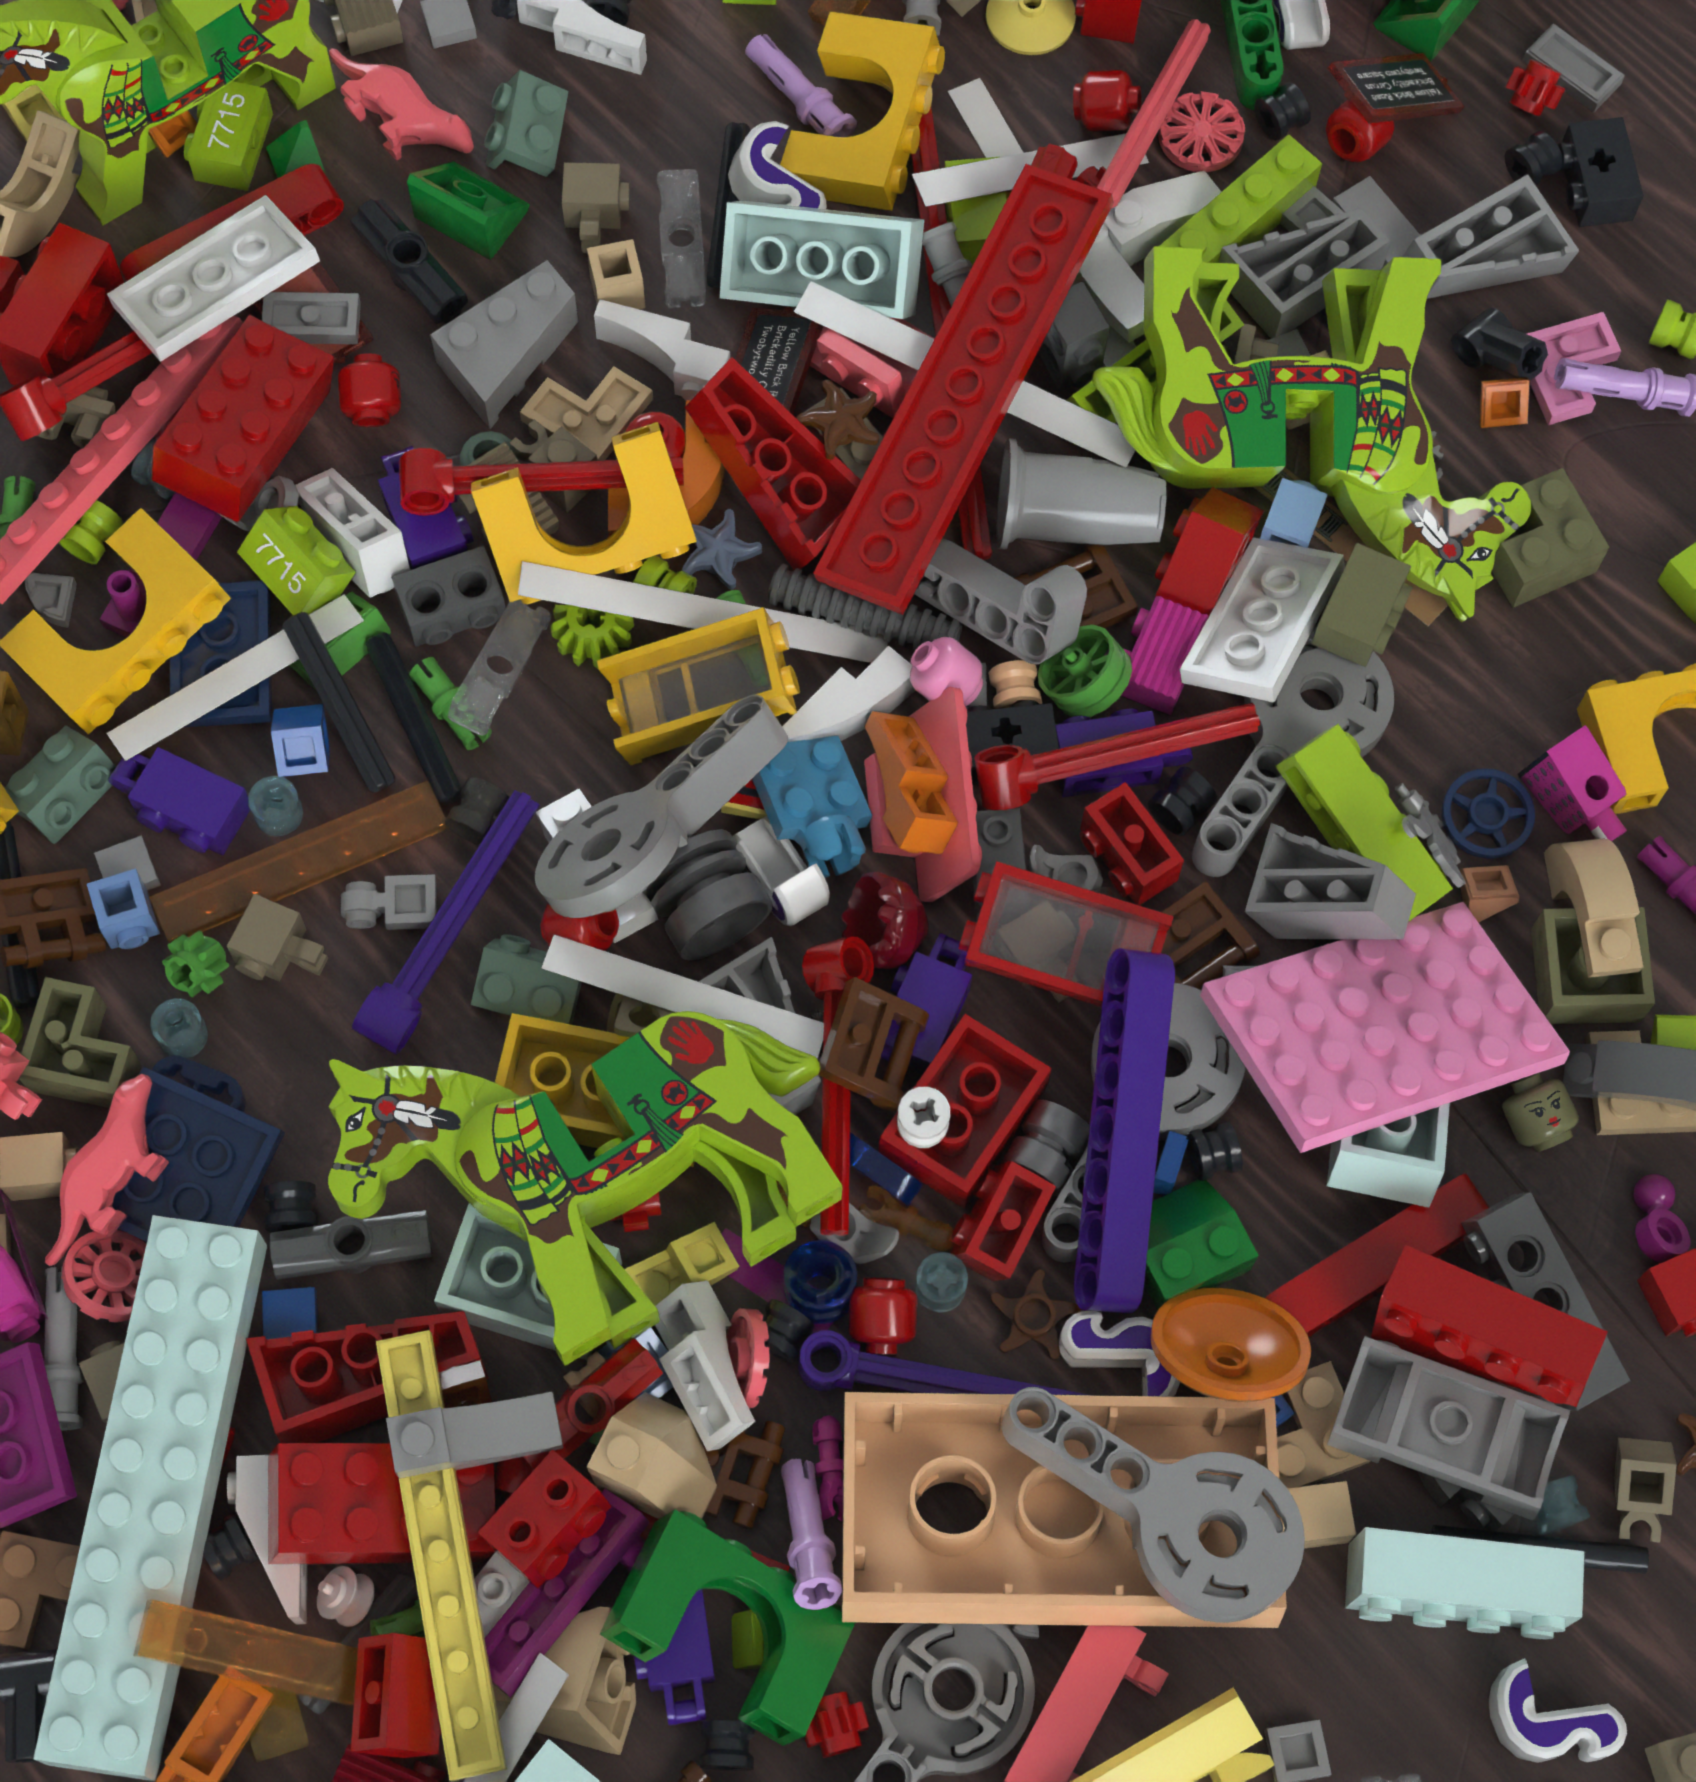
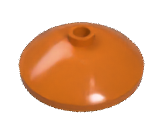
M1227 1288L1192 1290L1165 1302L1155 1314L1152 1323L1151 1345L1161 1365L1183 1385L1212 1398L1233 1402H1254L1269 1399L1294 1388L1304 1378L1308 1370L1311 1358V1345L1304 1328L1285 1309L1252 1293Z

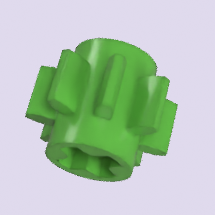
M197 931L189 938L182 934L167 945L172 955L164 959L162 964L165 966V974L168 981L176 989L188 992L190 997H194L202 990L209 994L223 983L222 977L219 974L229 967V963L226 962L225 951L218 941L211 937L203 936L202 931Z

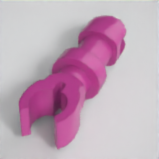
M827 1415L817 1419L812 1427L813 1444L818 1446L820 1462L815 1464L816 1476L822 1477V1484L819 1490L822 1521L835 1515L836 1511L833 1508V1501L836 1502L839 1508L837 1518L843 1521V1459L840 1458L839 1443L843 1441L840 1422L835 1417Z

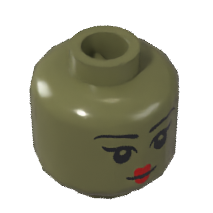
M1537 1073L1511 1084L1514 1094L1503 1101L1502 1109L1519 1144L1528 1147L1533 1146L1535 1152H1540L1573 1137L1571 1129L1578 1123L1579 1116L1561 1080L1551 1078L1543 1081L1540 1073Z

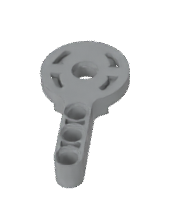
M1314 627L1275 700V707H1273V702L1244 696V704L1254 703L1256 714L1260 719L1259 731L1249 733L1254 740L1256 748L1201 826L1192 850V861L1201 873L1211 877H1220L1228 874L1234 868L1289 787L1275 767L1279 762L1318 734L1336 724H1339L1343 731L1348 732L1354 737L1360 747L1361 757L1369 753L1380 741L1392 716L1394 688L1387 668L1374 651L1367 666H1361L1313 645L1312 641L1317 627ZM1308 689L1321 690L1331 697L1334 708L1330 710L1314 709L1304 702L1300 694ZM1376 689V709L1375 711H1373L1374 693ZM1259 770H1269L1273 772L1277 777H1267L1263 775ZM1234 806H1245L1251 810L1252 814L1241 813ZM1208 842H1220L1228 850H1216Z
M750 695L737 701L648 785L637 791L613 796L595 804L571 820L556 834L543 851L535 871L536 886L556 913L570 918L594 916L603 912L613 911L638 896L666 868L674 856L677 847L681 848L688 844L687 835L690 838L786 746L788 735L764 698L760 695Z
M1174 983L1168 1046L1179 1050L1186 1059L1187 1068L1179 1076L1165 1077L1159 1141H1166L1169 1131L1188 1135L1190 1131L1202 1130L1222 1117L1230 1108L1239 1092L1246 1068L1200 996L1201 990L1179 983ZM1100 1023L1094 1035L1091 1051L1093 1082L1095 1081ZM1218 1036L1224 1037V1038L1226 1039L1227 1043H1228V1070H1227V1075L1224 1074V1073H1225V1067H1226V1055H1225V1054H1226V1051H1227V1046H1226V1043H1225L1224 1039L1220 1038V1039L1216 1040L1215 1037H1218ZM1196 1096V1098H1195L1194 1100H1192L1191 1102H1189L1188 1104H1186V1105H1184V1106H1181V1107H1179V1108H1176V1110H1175L1174 1107H1176V1106H1178V1105H1181V1104L1187 1102L1188 1100H1190L1192 1097ZM1087 1149L1044 1222L1042 1233L1043 1248L1048 1256L1059 1262H1072L1077 1257L1078 1240L1072 1243H1063L1055 1238L1052 1230L1057 1225L1070 1224L1079 1231L1083 1195L1079 1192L1078 1186L1085 1179Z
M1038 1387L1024 1388L1012 1398L1001 1424L1002 1433L1007 1442L1130 1522L1133 1549H1137L1138 1558L1147 1579L1158 1594L1176 1609L1204 1621L1217 1623L1241 1621L1256 1616L1268 1609L1294 1581L1304 1553L1305 1536L1302 1517L1287 1487L1263 1465L1247 1457L1227 1452L1199 1453L1173 1464H1162L1149 1458L1044 1389ZM1020 1410L1035 1412L1041 1418L1042 1427L1033 1429L1024 1426L1018 1419L1017 1412ZM1069 1439L1080 1441L1087 1448L1089 1457L1084 1459L1072 1457L1066 1451L1064 1441ZM1120 1469L1128 1472L1134 1479L1135 1488L1123 1489L1118 1487L1111 1478V1471ZM1203 1471H1210L1213 1473L1232 1474L1241 1478L1236 1479L1224 1475H1212L1211 1473H1202L1196 1477V1474ZM1262 1492L1270 1499L1278 1515L1282 1518L1285 1527L1283 1533H1281L1283 1531V1526L1280 1518L1276 1516L1269 1502L1261 1494ZM1208 1521H1220L1229 1526L1237 1540L1235 1554L1222 1558L1209 1553L1199 1540L1200 1525ZM1159 1536H1166L1167 1541H1168V1543H1169V1545H1170V1547H1171L1173 1553H1174V1554L1176 1555V1557L1178 1558V1560H1179L1182 1564H1185L1186 1562H1188V1564L1186 1565V1567H1182V1566L1175 1560V1558L1172 1556L1170 1550L1168 1549V1546H1167V1544H1166L1165 1539H1159V1540H1158V1537H1159ZM1210 1578H1212V1583H1213V1584H1216V1585H1219V1586H1223V1587H1231V1588L1245 1587V1590H1246V1592H1247V1596L1244 1597V1593H1243V1590H1242V1589H1241V1590H1227V1589H1221V1588L1213 1587V1586L1210 1585L1209 1580H1210Z
M902 1624L882 1648L873 1673L871 1688L872 1706L881 1731L882 1743L854 1782H873L874 1771L885 1764L894 1765L899 1768L904 1776V1782H919L929 1775L962 1776L977 1773L1002 1760L1016 1746L1024 1734L1032 1715L1035 1700V1684L1031 1664L1022 1645L1011 1631L1003 1624ZM954 1631V1637H950L942 1641H939L936 1644L932 1645L930 1648H928L927 1651L925 1650V1647H927L932 1642L940 1638L952 1635V1632ZM895 1665H896V1669H895V1672H894V1677H893V1682H892V1689H891V1692H890V1704H891V1706H892L893 1708H896V1707H899V1706H900V1689H901V1683H902V1680H903L904 1676L908 1674V1675H910V1676L912 1677V1678L907 1677L906 1680H905V1682H904V1686H903V1690H902V1696H901V1710H897V1711H893V1710L890 1708L889 1703H888V1693H889V1691H890V1679H891V1674H892V1671H893V1668H894ZM950 1669L964 1672L971 1679L974 1686L972 1702L964 1709L958 1711H950L941 1707L934 1699L932 1693L934 1679L941 1672ZM1007 1674L1004 1701L1002 1705H999L1003 1695L1004 1675ZM1013 1704H1014V1710H1013L1011 1719H1009V1716H1010V1713H1011V1711H1012ZM992 1739L995 1740L992 1744H990V1745L987 1746L986 1748H984V1749H982V1750H980V1751H977V1752H975V1753H972V1754H971L970 1756H968V1757H965V1758H955V1757H953V1756L951 1755V1748H953V1747H954V1755H955V1756H966V1755H968L971 1751L976 1750V1749H978V1748H980V1747L986 1745V1744H987L988 1742H990Z

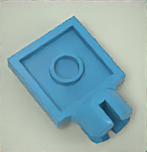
M839 736L787 742L786 746L752 778L777 840H795L801 846L808 866L810 867L817 863L824 878L830 876L824 860L830 861L836 876L844 874L859 865L861 855L866 851L857 828L867 827L873 815Z

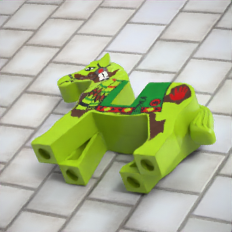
M18 0L1 5L0 105L14 99L29 86L36 85L42 90L58 113L71 126L80 130L79 151L83 165L76 189L101 225L104 226L142 203L146 153L156 148L148 134L150 128L193 108L226 87L232 81L260 87L273 79L297 111L336 88L327 47L309 25V0H155L157 11L133 25L129 24L112 0Z
M1154 246L1144 259V335L1149 343L1155 363L1157 378L1155 390L1153 391L1151 383L1142 370L1136 367H1100L1094 371L1092 382L1108 403L1125 439L1151 464L1153 469L1163 479L1173 485L1188 489L1263 487L1286 466V419H1302L1307 417V413H1310V483L1318 491L1327 493L1335 498L1340 511L1354 532L1369 548L1410 565L1411 568L1406 579L1428 592L1442 596L1460 622H1464L1467 618H1471L1474 615L1475 590L1494 579L1491 571L1495 562V554L1500 544L1525 524L1530 516L1531 500L1523 487L1514 482L1500 483L1483 494L1479 499L1467 497L1448 502L1443 500L1440 495L1432 451V432L1412 388L1411 375L1425 328L1426 299L1433 283L1441 274V259L1393 257L1381 270L1333 268L1322 280L1332 358L1280 356L1233 364L1221 344L1220 322L1228 295L1239 279V264L1202 262V248Z
M675 1012L654 1021L592 1063L597 1095L625 1141L621 1137L608 1141L595 1151L594 1156L596 1158L589 1162L545 1091L520 1097L510 1089L492 1081L454 1070L405 1065L380 1067L363 1072L339 1060L332 1059L329 1061L333 1075L340 1086L329 1105V1109L341 1129V1141L328 1176V1185L340 1210L348 1216L358 1219L372 1216L382 1207L386 1197V1186L390 1181L400 1179L406 1175L422 1159H429L434 1162L481 1215L529 1242L541 1291L554 1312L555 1331L553 1343L556 1353L564 1366L607 1340L616 1349L631 1338L636 1337L660 1322L658 1309L590 1228L609 1221L648 1200L681 1175L693 1162H697L711 1172L725 1186L733 1198L742 1225L743 1255L751 1267L795 1241L796 1227L842 1200V1184L799 1117L785 1109L768 1094L784 1097L812 1080L820 1072L821 1066L818 1059L811 1054L785 1045L761 1029L749 1024L733 1020L715 1019L699 1012ZM777 1181L781 1184L787 1195L788 1209L778 1190Z

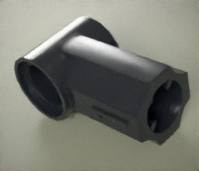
M1492 307L1487 308L1461 328L1451 339L1455 353L1468 367L1478 369L1485 363H1488L1514 376L1524 377L1532 380L1542 372L1543 363L1548 356L1544 341L1514 329L1508 318L1501 311Z
M57 1649L6 1653L0 1656V1699L5 1704V1761L8 1763L39 1762L33 1758Z

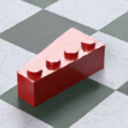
M731 357L685 406V409L793 570L795 568L801 569L814 559L831 540L861 480L836 456L832 460L827 459L824 444Z
M1405 1244L1381 1295L1371 1339L1393 1343L1407 1352L1539 1395L1553 1403H1564L1577 1407L1608 1331Z
M464 1311L396 1319L394 1324L369 1327L366 1323L345 1326L346 1330L314 1333L313 1330L292 1332L291 1337L266 1339L265 1336L246 1338L273 1428L281 1443H318L388 1416L376 1341L430 1330L433 1337L438 1372L446 1371L448 1368L456 1365H466L481 1360L486 1380L489 1379L474 1333Z

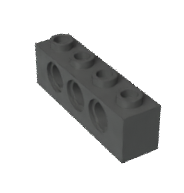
M1531 1192L1513 1194L1461 1222L1467 1234L1463 1240L1468 1253L1477 1264H1483L1492 1282L1533 1299L1538 1290H1541L1546 1294L1550 1307L1603 1329ZM1513 1243L1519 1245L1524 1253V1262L1518 1271L1511 1267L1507 1258L1508 1250ZM1607 1336L1577 1407L1564 1403H1554L1555 1405L1568 1410L1578 1411L1631 1381Z

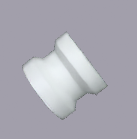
M931 1087L914 1088L902 1097L898 1107L897 1129L901 1137L909 1145L917 1148H929L938 1144L945 1137L950 1120V1105L946 1097L939 1090ZM927 1107L925 1111H920L918 1113L913 1110L915 1109L918 1111L920 1109H925Z

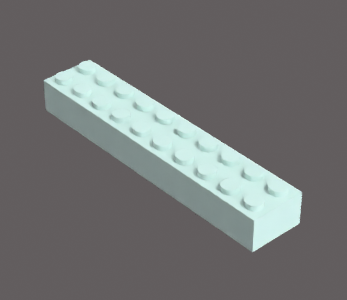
M155 1215L152 1217L33 1758L43 1764L149 1781L157 1780L204 1546L245 1356L246 1338L249 1336L267 1244L258 1230Z

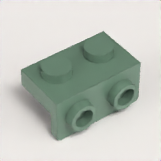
M519 70L506 84L500 83L492 99V108L496 110L494 122L489 127L484 141V147L488 149L486 166L496 169L504 160H507L547 177L555 169L569 91L522 70Z
M65 725L57 734L51 736L45 742L43 749L23 769L12 775L4 788L19 810L17 814L32 823L48 841L55 844L112 787L108 782V778L116 766L95 742Z
M501 935L500 939H493L483 948L471 1005L510 1016L514 1013L572 1025L582 985L581 981L542 969L547 952L531 948V942L525 938L514 935Z

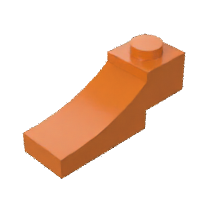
M872 711L864 727L875 749L883 779L886 811L882 818L899 849L910 853L928 852L943 854L958 825V821L941 794L949 776L915 718Z
M226 1666L165 1760V1767L155 1782H224L237 1757L274 1698L273 1693Z

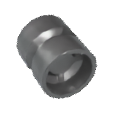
M1036 1100L1021 1125L1025 1136H1017L1013 1140L1001 1164L1009 1161L1017 1163L1054 1184L1056 1188L1052 1196H1059L1073 1172V1168L1069 1163L1070 1159L1080 1158L1088 1144L1090 1125L1079 1115L1059 1104L1047 1100Z

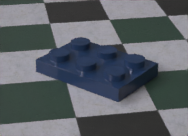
M263 581L218 583L231 599L223 606L220 614L214 620L205 623L187 640L181 652L170 657V696L271 637L270 589ZM272 675L184 727L272 722Z

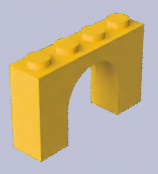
M829 12L817 49L825 75L880 85L893 94L892 103L885 117L875 127L856 136L833 137L791 130L780 165L822 191L827 201L892 211L897 194H902L906 187L907 161L909 155L915 154L920 141L919 123L922 114H927L930 110L933 95L931 85L934 75H939L943 69L945 50L943 46L939 45L934 26Z
M658 422L611 437L629 492V506L621 526L610 537L593 545L573 546L562 543L551 537L540 526L533 512L519 468L472 482L471 493L510 602L520 599L523 604L541 601V599L518 595L522 561L591 575L614 569L616 574H622L643 565L642 559L658 554L661 555L662 559L676 557L689 550L688 544L697 542Z
M142 508L133 514L105 541L123 562L142 579L146 589L144 615L136 629L125 640L103 650L88 651L76 648L67 643L34 609L0 640L1 648L88 735L97 726L106 723L113 716L115 709L128 696L143 688L150 680L151 675L168 658L181 652L187 640L205 623L214 620L220 614L223 606L231 599L218 582Z
M1696 663L1687 666L1682 672L1664 675L1663 671H1652L1639 676L1635 681L1620 684L1616 680L1601 681L1592 685L1581 700L1577 712L1582 727L1587 726L1626 789L1627 795L1610 806L1615 814L1655 807L1669 787L1653 739V720L1668 710L1676 708L1696 709Z

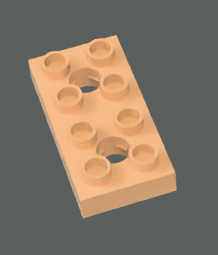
M845 1392L842 1622L1279 1627L1287 1609L1286 1591L1273 1605L1260 1614L1249 1619L1229 1623H1217L1194 1618L1176 1609L1161 1597L1147 1579L1141 1567L1137 1549H1133L1130 1522L1007 1442L1002 1433L1001 1424L1003 1416L1015 1394ZM1053 1395L1156 1462L1173 1464L1199 1453L1227 1452L1254 1460L1279 1478L1275 1398L1254 1402H1233L1212 1397ZM1020 1410L1017 1412L1018 1419L1024 1426L1033 1429L1042 1427L1041 1418L1031 1410ZM1074 1439L1064 1441V1447L1072 1457L1077 1459L1089 1457L1087 1448L1080 1441ZM1120 1469L1111 1471V1478L1118 1487L1123 1489L1135 1488L1134 1479L1128 1472ZM1203 1471L1196 1474V1477L1202 1473H1211L1212 1475H1224L1236 1479L1241 1478L1232 1474L1213 1473L1210 1471ZM945 1482L959 1483L971 1488L977 1497L984 1502L987 1516L984 1520H981L977 1527L968 1532L948 1534L929 1526L920 1516L916 1502L927 1489L934 1485ZM1262 1492L1261 1494L1269 1502L1276 1516L1279 1517L1282 1522V1518L1278 1515L1274 1505L1272 1504L1270 1499ZM1208 1521L1200 1525L1199 1540L1209 1553L1222 1558L1235 1554L1237 1540L1229 1526L1220 1521ZM1159 1536V1537H1158V1540H1159V1539H1165L1166 1544H1167V1546H1168V1549L1170 1550V1552H1171L1172 1556L1175 1558V1560H1176L1182 1567H1186V1565L1188 1564V1562H1186L1185 1564H1182V1563L1178 1560V1558L1176 1557V1555L1173 1553V1551H1172V1549H1171V1547H1170V1545H1169V1543H1168V1541H1167L1166 1536ZM1210 1578V1580H1209L1210 1585L1213 1586V1587L1221 1588V1589H1227V1590H1241V1589H1242V1590H1243V1593H1244V1597L1247 1596V1592H1246V1590H1245V1587H1238V1588L1223 1587V1586H1219V1585L1213 1584V1583H1212V1578Z

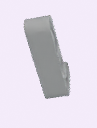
M942 539L914 594L1030 664H1040L1075 642L1087 597V587L1082 575L1075 568L1068 565L1058 566L1029 584L1024 585L952 541Z

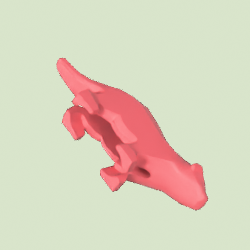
M331 48L329 50V56L333 63L346 76L352 79L347 80L341 86V93L345 96L343 101L346 109L359 122L363 121L366 117L365 108L375 114H380L384 123L379 126V129L387 138V141L383 143V147L396 161L402 158V147L405 145L437 144L466 154L474 149L471 130L465 121L458 115L448 113L432 104L410 73L399 67L386 64L357 63L347 59L337 49Z
M140 1074L133 1079L123 1082L117 1088L103 1127L67 1163L60 1187L61 1228L55 1245L45 1257V1263L48 1266L55 1265L66 1254L75 1241L85 1218L90 1229L107 1237L112 1236L127 1217L122 1211L115 1210L112 1207L115 1194L127 1185L135 1170L144 1178L146 1176L154 1182L169 1164V1161L157 1153L149 1154L145 1116L152 1087V1080L148 1075Z

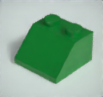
M1197 1180L1152 1201L1144 1286L1157 1311L1171 1298L1196 1289L1215 1288L1252 1269L1259 1256L1233 1207L1207 1180Z

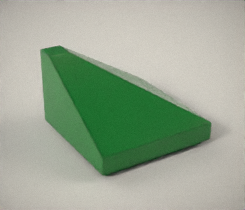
M307 120L298 122L266 147L278 178L307 164L320 165L325 173Z

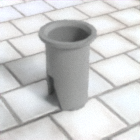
M1009 438L1004 449L999 482L996 524L998 549L1005 550L1008 548V544L1015 539L1100 545L1160 542L1166 507V480L1158 478L1159 474L1157 472L1129 465L1125 468L1107 460L1024 452L1017 445L1016 439Z

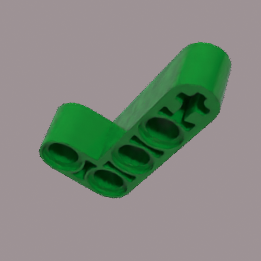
M1220 0L1237 96L1246 108L1254 110V103L1257 99L1264 95L1273 96L1276 94L1283 75V60L1272 0Z

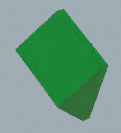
M1391 0L1373 24L1378 31L1431 63L1479 0Z
M454 161L410 173L407 180L414 218L490 261L526 215L530 206L526 201Z

